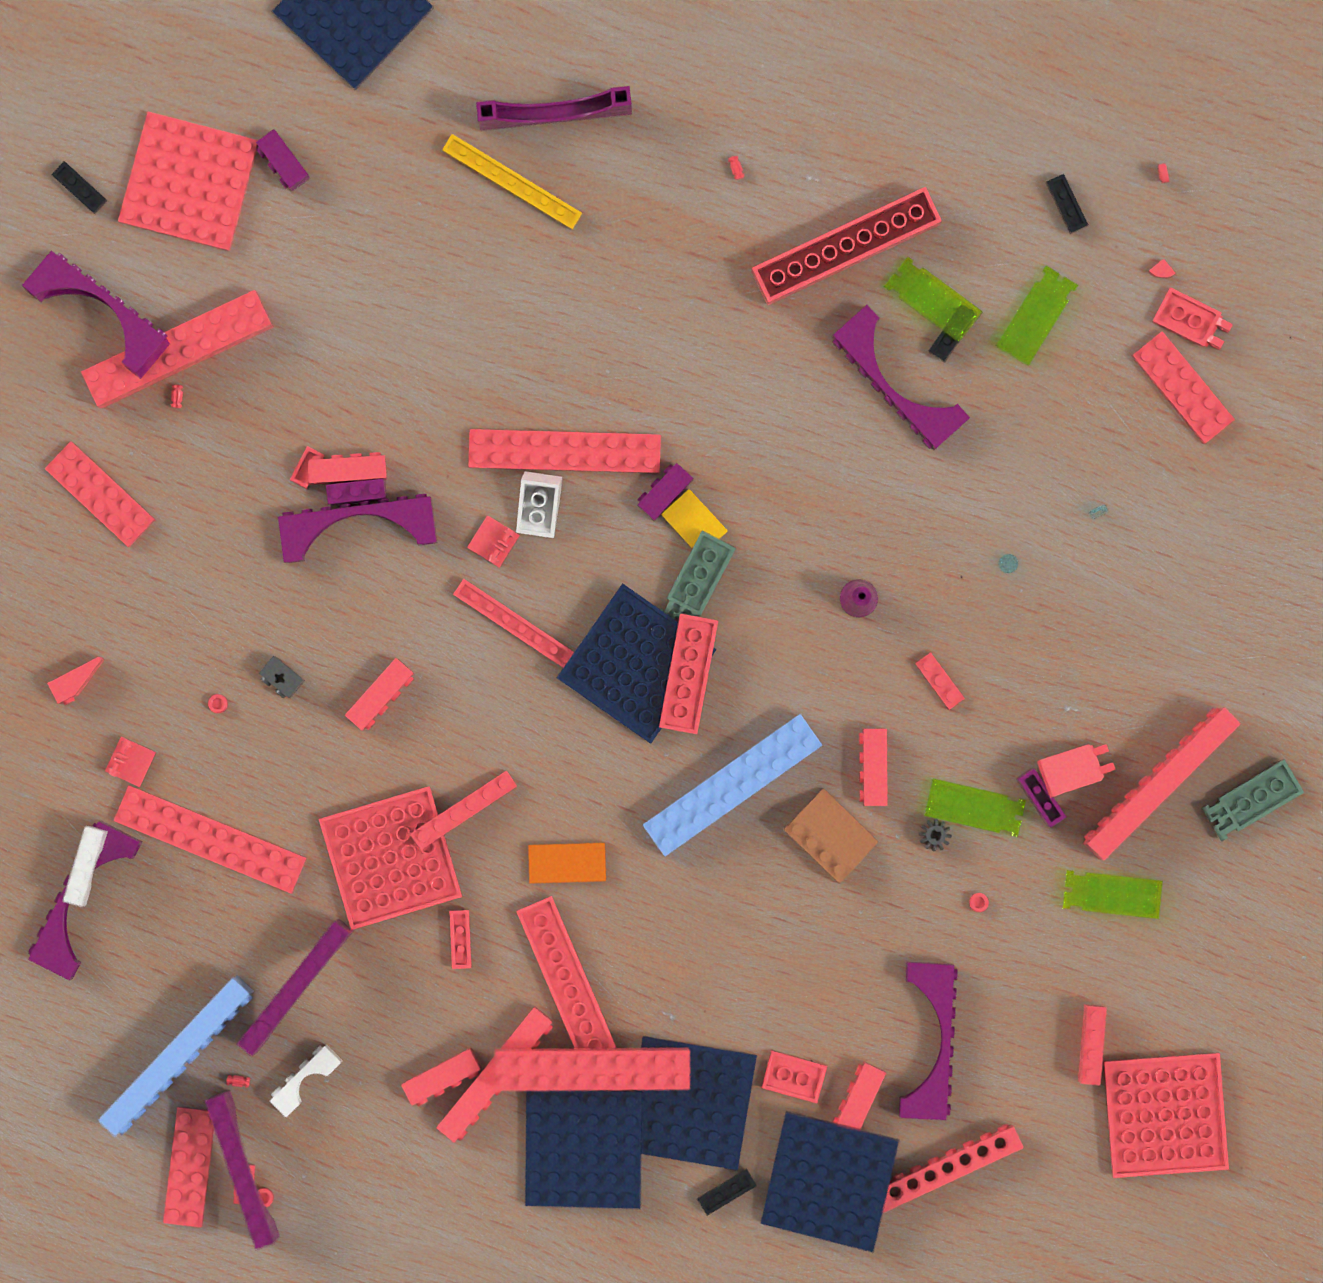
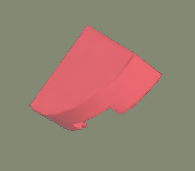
M1164 259L1148 271L1152 276L1158 278H1169L1176 274Z

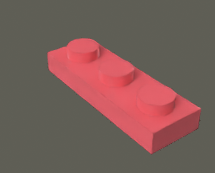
M931 652L915 663L948 710L965 699Z
M469 910L450 911L452 969L472 968Z

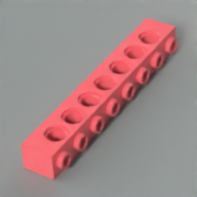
M1004 1124L997 1128V1132L992 1134L987 1132L981 1135V1139L975 1142L973 1140L962 1144L963 1147L958 1150L953 1148L946 1151V1155L941 1158L935 1156L927 1161L928 1164L923 1166L918 1164L910 1168V1172L906 1174L901 1172L892 1177L893 1180L889 1183L883 1213L1023 1149L1024 1147L1014 1126ZM997 1138L1004 1139V1145L1002 1147L995 1146V1140ZM980 1146H986L987 1152L984 1155H978L977 1149ZM968 1154L969 1161L965 1164L960 1163V1156ZM946 1162L952 1164V1168L948 1172L942 1170V1165ZM928 1170H932L935 1173L931 1180H927L924 1177ZM911 1178L917 1180V1185L913 1188L907 1186V1181ZM898 1187L900 1189L899 1194L896 1196L890 1195V1189Z

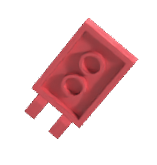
M1171 287L1152 321L1203 348L1210 345L1218 350L1221 349L1224 341L1213 336L1216 329L1218 328L1229 333L1233 326L1232 323L1222 319V312Z
M1088 744L1037 761L1050 798L1100 782L1104 778L1103 774L1116 770L1113 762L1100 767L1097 756L1109 752L1107 744L1096 748Z

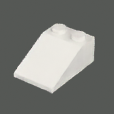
M524 472L521 479L516 533L554 538L562 477Z

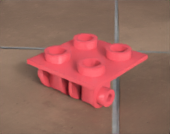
M487 515L467 548L500 568L520 535Z
M121 736L105 772L140 787L156 752Z

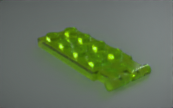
M907 257L897 269L902 275L898 276L894 273L884 287L888 291L891 289L895 290L900 294L898 296L900 300L959 343L983 314V311L925 268L918 269L912 264L914 261Z
M1047 265L1042 271L1045 275L1040 282L1036 281L996 345V347L1027 366L1033 360L1069 300L1066 297L1071 290L1075 291L1078 287V284L1065 276L1061 282L1058 281L1057 278L1060 273Z
M932 778L924 816L1000 833V829L1010 831V836L1018 837L1022 821L1015 820V815L1023 816L1026 800L1019 798L1018 802L1008 800V795Z
M1067 870L1065 887H1071L1072 892L1064 891L1063 908L1070 909L1072 905L1082 907V911L1159 919L1163 881L1085 872V876L1074 875V871Z

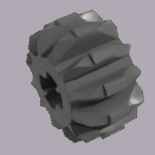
M934 819V825H932L930 820H927L929 827L921 826L926 831L925 833L919 832L920 836H925V838L920 840V843L927 841L926 849L932 844V851H936L937 845L940 850H943L942 842L949 845L945 837L951 838L952 835L945 834V832L950 830V827L943 829L945 821H942L938 826V819ZM933 830L940 833L939 839L936 840L930 837V834H933L931 833Z

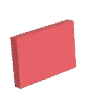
M771 1050L761 1088L817 1104L827 1066Z

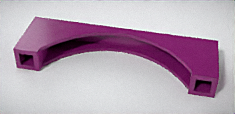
M630 86L614 87L588 97L552 103L515 104L497 102L495 100L476 102L478 123L481 131L632 115Z
M50 251L22 284V287L40 302L53 296L75 294L92 297L109 306L118 316L124 332L125 358L122 363L141 379L170 345L166 339L168 335L161 329L156 331L152 327L153 324L145 317L143 320L139 318V313L132 307L126 308L124 306L125 303L119 297L115 296L113 298L110 296V291L103 285L97 286L95 284L96 280L88 274L84 276L81 273L82 270L74 263L72 265L68 264V259L61 253L55 254L53 251Z
M866 305L833 334L832 338L834 340L832 342L839 350L843 349L846 352L845 357L847 360L859 367L858 371L864 378L868 377L872 381L871 386L877 392L881 391L885 395L884 400L889 406H895L898 410L896 412L903 421L906 419L911 424L909 426L916 435L920 434L924 438L922 442L926 447L935 450L970 417L958 404L954 407L945 408L919 405L905 399L889 386L879 370L874 353V331L876 323L880 318Z
M427 494L415 495L416 498L414 499L402 496L397 497V501L389 502V499L377 500L378 503L370 504V501L359 502V506L351 507V504L339 505V509H332V506L321 507V511L313 512V509L301 510L302 514H294L293 511L282 513L283 516L278 517L284 563L305 561L304 556L309 547L325 529L340 520L359 515L378 516L395 522L413 535L417 540L418 546L436 544L438 542L432 498L430 496L427 497Z
M98 821L97 824L94 823L92 827L108 831L94 870L109 861L127 857L134 859L143 841L103 821ZM69 874L64 880L63 885H65L63 892H59L54 902L56 905L54 909H50L46 916L48 921L45 927L42 926L38 931L37 937L39 939L37 943H33L28 951L30 955L28 960L67 980H72L81 961L77 960L72 950L67 932V913L70 903L64 902L63 899L71 876Z
M340 919L332 923L237 1043L238 1046L251 1056L255 1055L262 1048L301 994L353 933L350 927Z
M907 962L906 981L915 984L926 995L936 1011L941 1029V1045L937 1061L928 1077L914 1091L905 1097L900 1096V1118L947 1120V1116H950L951 1104L947 1103L948 1096H951L952 1093L949 1077H952L953 1066L949 1064L950 1057L953 1058L954 1047L950 1046L951 1038H954L955 1027L951 1025L952 1019H955L956 1008L952 1007L953 999L956 1000L957 989L953 988L954 980H957L958 970L954 969L955 965L926 962Z
M228 1090L211 1096L205 1103L254 1247L257 1250L274 1244L280 1235L275 1220L267 1210L252 1176L243 1148L237 1122L236 1106L231 1092Z

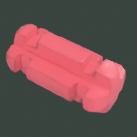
M738 156L730 157L728 160L731 162L730 167L733 175H735V180L744 177Z
M173 385L171 394L173 404H171V407L181 408L182 405L180 403L182 402L183 395L181 389L183 387L181 385Z
M228 1075L226 1085L232 1084V1086H245V1088H248L250 1086V1078Z

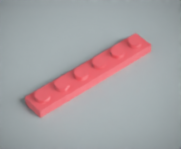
M506 770L410 835L418 848L422 850L516 788L517 785Z

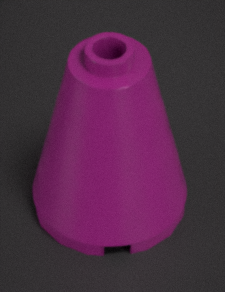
M856 579L848 582L843 587L840 593V603L843 610L850 616L865 617L875 610L878 603V594L870 582ZM859 593L864 595V600L859 599Z

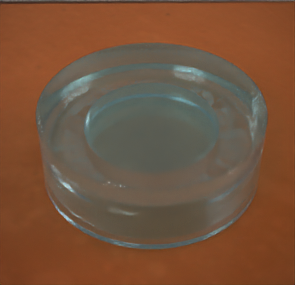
M1102 505L1091 510L1089 515L1091 519H1096L1108 513L1109 510L1106 505Z
M1006 554L1000 558L998 565L1002 572L1009 574L1017 569L1018 560L1014 555Z

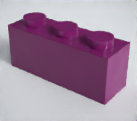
M275 129L256 142L258 145L257 152L262 158L267 157L270 161L267 165L274 174L278 172L281 176L279 181L285 189L289 187L293 191L310 179L307 172Z
M678 463L674 466L670 464L664 470L665 476L661 480L657 478L651 484L652 490L648 494L644 492L638 498L639 503L637 506L654 522L693 481V477Z
M384 479L326 485L327 501L330 506L387 499Z
M1035 768L1016 778L1047 827L1051 828L1066 818L1054 797L1050 798L1046 785Z

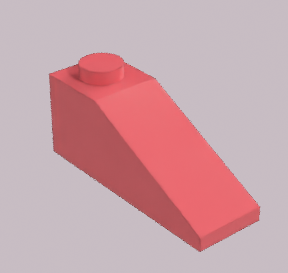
M97 657L47 683L57 703L68 705L74 702V697L78 696L103 663V658Z

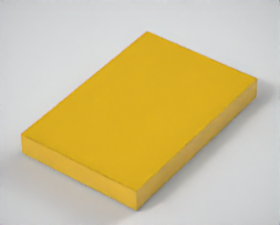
M690 489L661 514L692 549L702 530L718 539L728 532Z

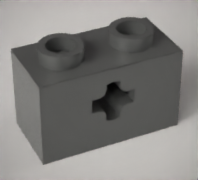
M273 656L259 672L262 676L261 680L268 686L272 684L276 687L277 690L275 692L283 699L285 697L291 698L305 682L303 678L276 656ZM284 674V683H278V678L276 676Z

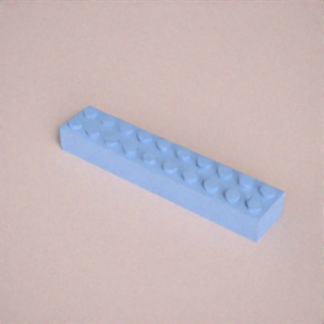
M799 714L648 820L643 826L663 855L667 856L820 748L822 744L802 715Z
M238 975L232 978L98 1121L114 1136L119 1133L121 1135L126 1133L133 1125L131 1121L133 1119L136 1121L147 1111L145 1106L149 1107L160 1097L158 1093L160 1091L163 1092L173 1083L171 1079L173 1077L177 1078L185 1071L186 1067L184 1065L186 1063L190 1064L200 1055L198 1050L206 1048L213 1041L211 1037L219 1034L227 1026L225 1022L227 1020L231 1021L240 1012L238 1008L246 1006L253 999L251 994L254 990Z

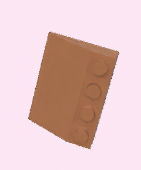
M824 788L783 829L839 884L878 843Z

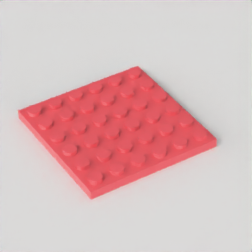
M147 112L118 222L230 251L258 145L256 142L258 140Z
M430 786L319 819L351 930L463 897L445 835L422 850L418 848L410 835L438 816Z
M1220 1053L1103 1061L1113 1178L1229 1170Z

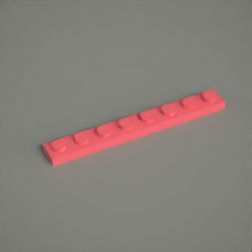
M465 579L462 580L453 594L561 667L565 666L574 653Z

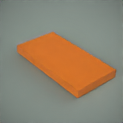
M605 843L528 845L529 884L606 881Z

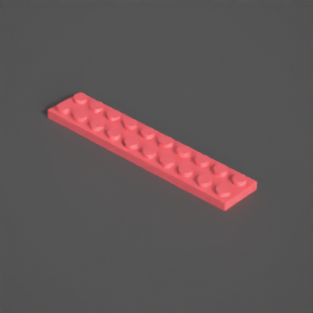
M470 429L468 467L660 473L661 435Z
M128 785L114 819L117 823L291 894L307 859L304 856Z
M550 896L516 911L574 1048H617L553 897Z

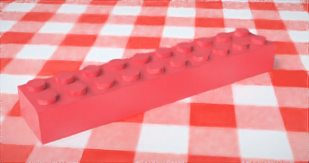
M926 187L765 261L753 267L751 272L767 305H770L939 226L942 220Z
M253 290L166 331L165 333L168 335L166 339L170 345L141 379L122 363L125 358V351L83 370L81 373L96 405L102 409L272 329L274 326L256 290Z
M1225 707L1211 709L1206 714L1207 719L1203 722H1198L1192 728L1194 732L1189 736H1184L1179 741L1180 746L1175 750L1171 749L1165 755L1167 759L1162 763H1157L1152 768L1153 773L1148 777L1144 776L1138 782L1140 786L1135 790L1131 789L1124 796L1126 800L1121 804L1117 803L1111 809L1113 813L1109 817L1104 816L1097 823L1099 827L1094 831L1090 830L1084 836L1085 841L1083 844L1098 859L1105 860L1241 724Z
M689 1048L495 1049V1091L690 1089Z

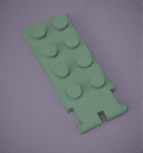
M702 530L667 596V599L670 600L665 610L661 608V611L673 619L675 617L679 618L680 614L701 616L736 547Z
M1285 759L1217 798L1219 802L1209 807L1207 804L1202 807V810L1210 823L1217 819L1218 823L1213 828L1220 840L1223 841L1228 838L1226 834L1235 829L1239 832L1303 794L1304 791Z

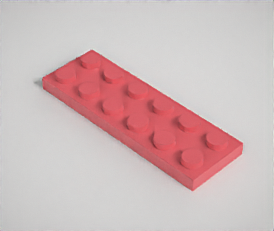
M1163 331L1132 355L1203 444H1206L1235 420Z
M72 441L45 468L48 473L127 547H130L155 521L143 507Z
M680 614L659 723L660 728L693 734L698 733L718 620Z
M177 1107L163 1223L192 1227L203 1226L214 1136V1126L208 1110Z

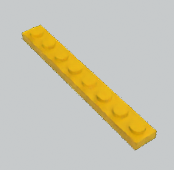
M453 134L442 149L444 153L571 230L574 229L582 216V213Z

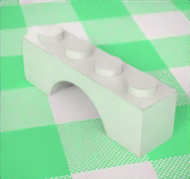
M85 826L63 899L64 902L81 907L86 906L91 890V880L95 864L103 849L108 831Z
M320 1045L312 1053L314 1057L310 1061L306 1059L299 1066L301 1070L296 1075L292 1073L285 1080L287 1084L282 1089L278 1087L271 1094L273 1098L270 1102L285 1117L302 1102L299 1095V1087L304 1077L315 1073L328 1076L343 1061L328 1045L324 1047Z

